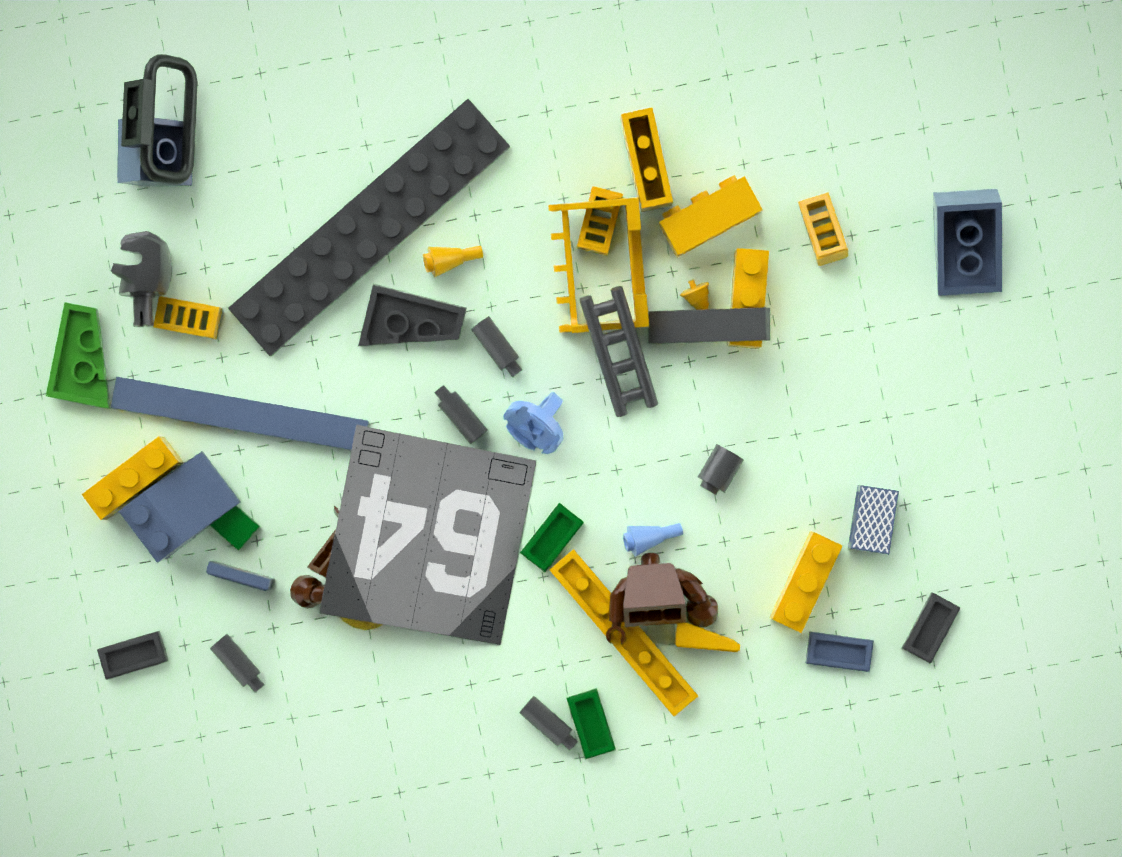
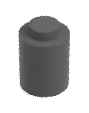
M716 444L697 476L702 480L700 486L714 495H717L719 490L725 493L744 459Z

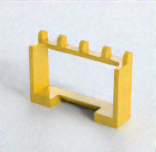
M638 197L548 205L549 211L557 212L561 210L563 232L551 233V240L564 239L566 264L553 265L554 272L567 271L569 296L556 297V303H569L571 325H560L559 333L589 332L587 323L578 324L568 210L625 205L635 318L633 322L635 328L649 327ZM620 320L600 322L602 331L622 329Z

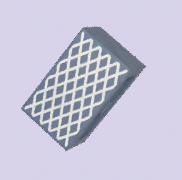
M857 485L848 548L890 554L899 491Z

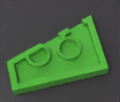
M64 302L46 397L111 409L97 308Z

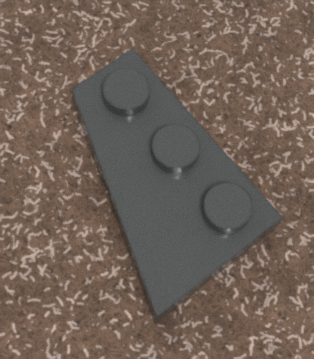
M373 284L358 346L458 340L467 307Z

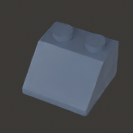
M154 118L153 163L160 170L177 172L181 168L183 121ZM118 119L117 183L138 186H192V174L182 184L173 185L151 180L141 167L140 147L127 148L121 146L122 119Z

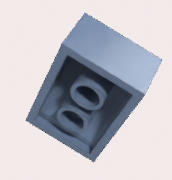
M998 189L933 192V226L938 296L1002 292V200Z
M201 451L144 491L118 512L158 563L169 558L211 524L241 503V501L205 453Z

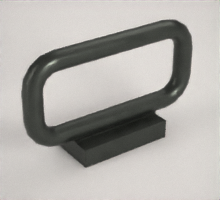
M157 54L148 60L145 65L143 79L124 82L121 146L127 148L140 147V164L143 172L151 180L175 185L187 181L193 172L198 81L196 71L188 60L167 54ZM160 67L179 70L185 78L181 168L177 172L160 170L153 163L156 74Z

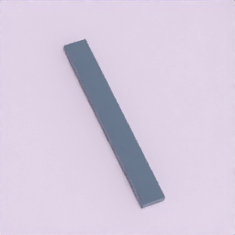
M117 376L111 408L349 450L352 449L356 425L368 427L369 424L368 420Z

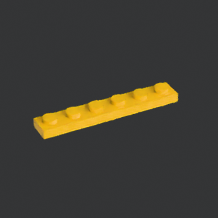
M573 549L549 570L606 636L607 630L612 627V622L609 621L611 592ZM621 622V628L626 633V641L621 645L622 634L620 631H614L611 634V643L675 717L695 700L698 694L640 626L625 627V623Z

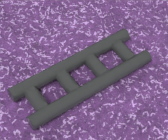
M616 286L610 289L613 298L611 300L594 304L592 296L587 295L581 297L579 301L616 417H622L628 414L626 408L628 403L644 399L647 408L655 407L659 403L623 286ZM617 311L622 329L603 334L598 317ZM626 341L631 358L612 363L607 346ZM635 370L640 387L621 392L616 375Z

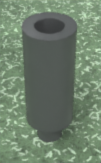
M490 316L471 329L501 371L506 368L512 377L522 371V368L516 362L519 358L518 354Z
M443 385L434 392L441 401L438 404L440 409L470 445L488 431L456 391L450 393L446 386Z
M228 634L210 648L242 687L248 685L256 693L265 685L258 677L261 673Z
M533 696L520 710L519 713L557 747L562 744L570 751L577 744L578 741L570 734L573 729L537 697Z

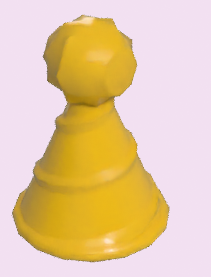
M694 279L688 281L690 288L683 291L680 296L696 310L708 309L709 282L696 285Z

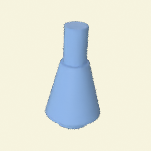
M680 523L665 527L627 526V532L623 533L624 546L627 552L632 551L636 557L664 542L666 539L682 536L683 529Z

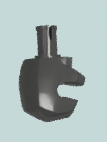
M149 231L126 234L120 241V249L124 252L141 254L142 261L137 265L113 263L111 272L121 279L118 294L133 298V327H144V325L152 327L154 326L152 298L166 295L172 278L169 247L167 242L161 237Z

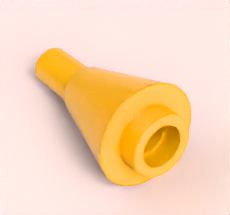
M481 245L465 249L428 246V253L423 254L425 270L427 273L432 272L434 278L463 264L465 261L483 258Z

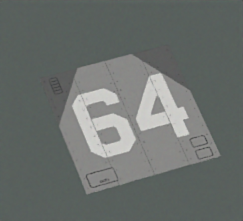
M356 425L319 613L501 645L537 460Z

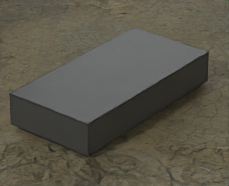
M931 592L901 648L931 664L961 607Z
M160 630L97 649L106 680L169 661Z

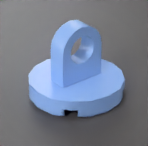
M553 391L538 406L527 401L519 400L512 402L503 415V419L508 421L506 425L508 432L517 442L534 451L537 447L543 449L542 454L555 452L564 437L563 431L559 423L553 418V415L561 406L563 399Z

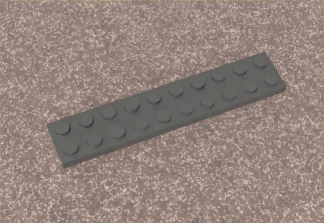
M468 98L229 306L228 309L270 357L273 356L511 148L510 145Z

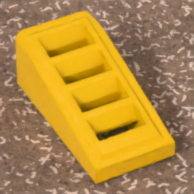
M592 186L589 201H595L596 197L619 199L623 197V194ZM620 206L586 209L577 248L607 256ZM596 209L611 213V218L607 219L592 215V211ZM590 221L608 225L607 231L589 227ZM587 233L605 237L604 243L586 239Z
M829 192L799 201L798 205L818 266L847 258L848 247ZM826 206L827 211L809 216L808 211ZM830 219V223L813 227V223ZM834 231L835 235L821 240L817 239L819 235ZM838 244L836 247L821 251L822 248Z
M159 296L153 327L216 340L223 308ZM167 304L173 305L169 324L163 323ZM179 307H184L182 325H176ZM191 309L197 310L194 328L188 327ZM203 312H209L206 330H200Z
M688 622L676 623L674 637L676 647L728 652L740 651V644L733 639Z

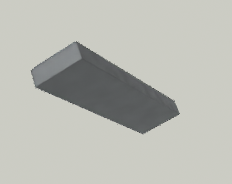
M766 307L648 311V343L770 341V308Z

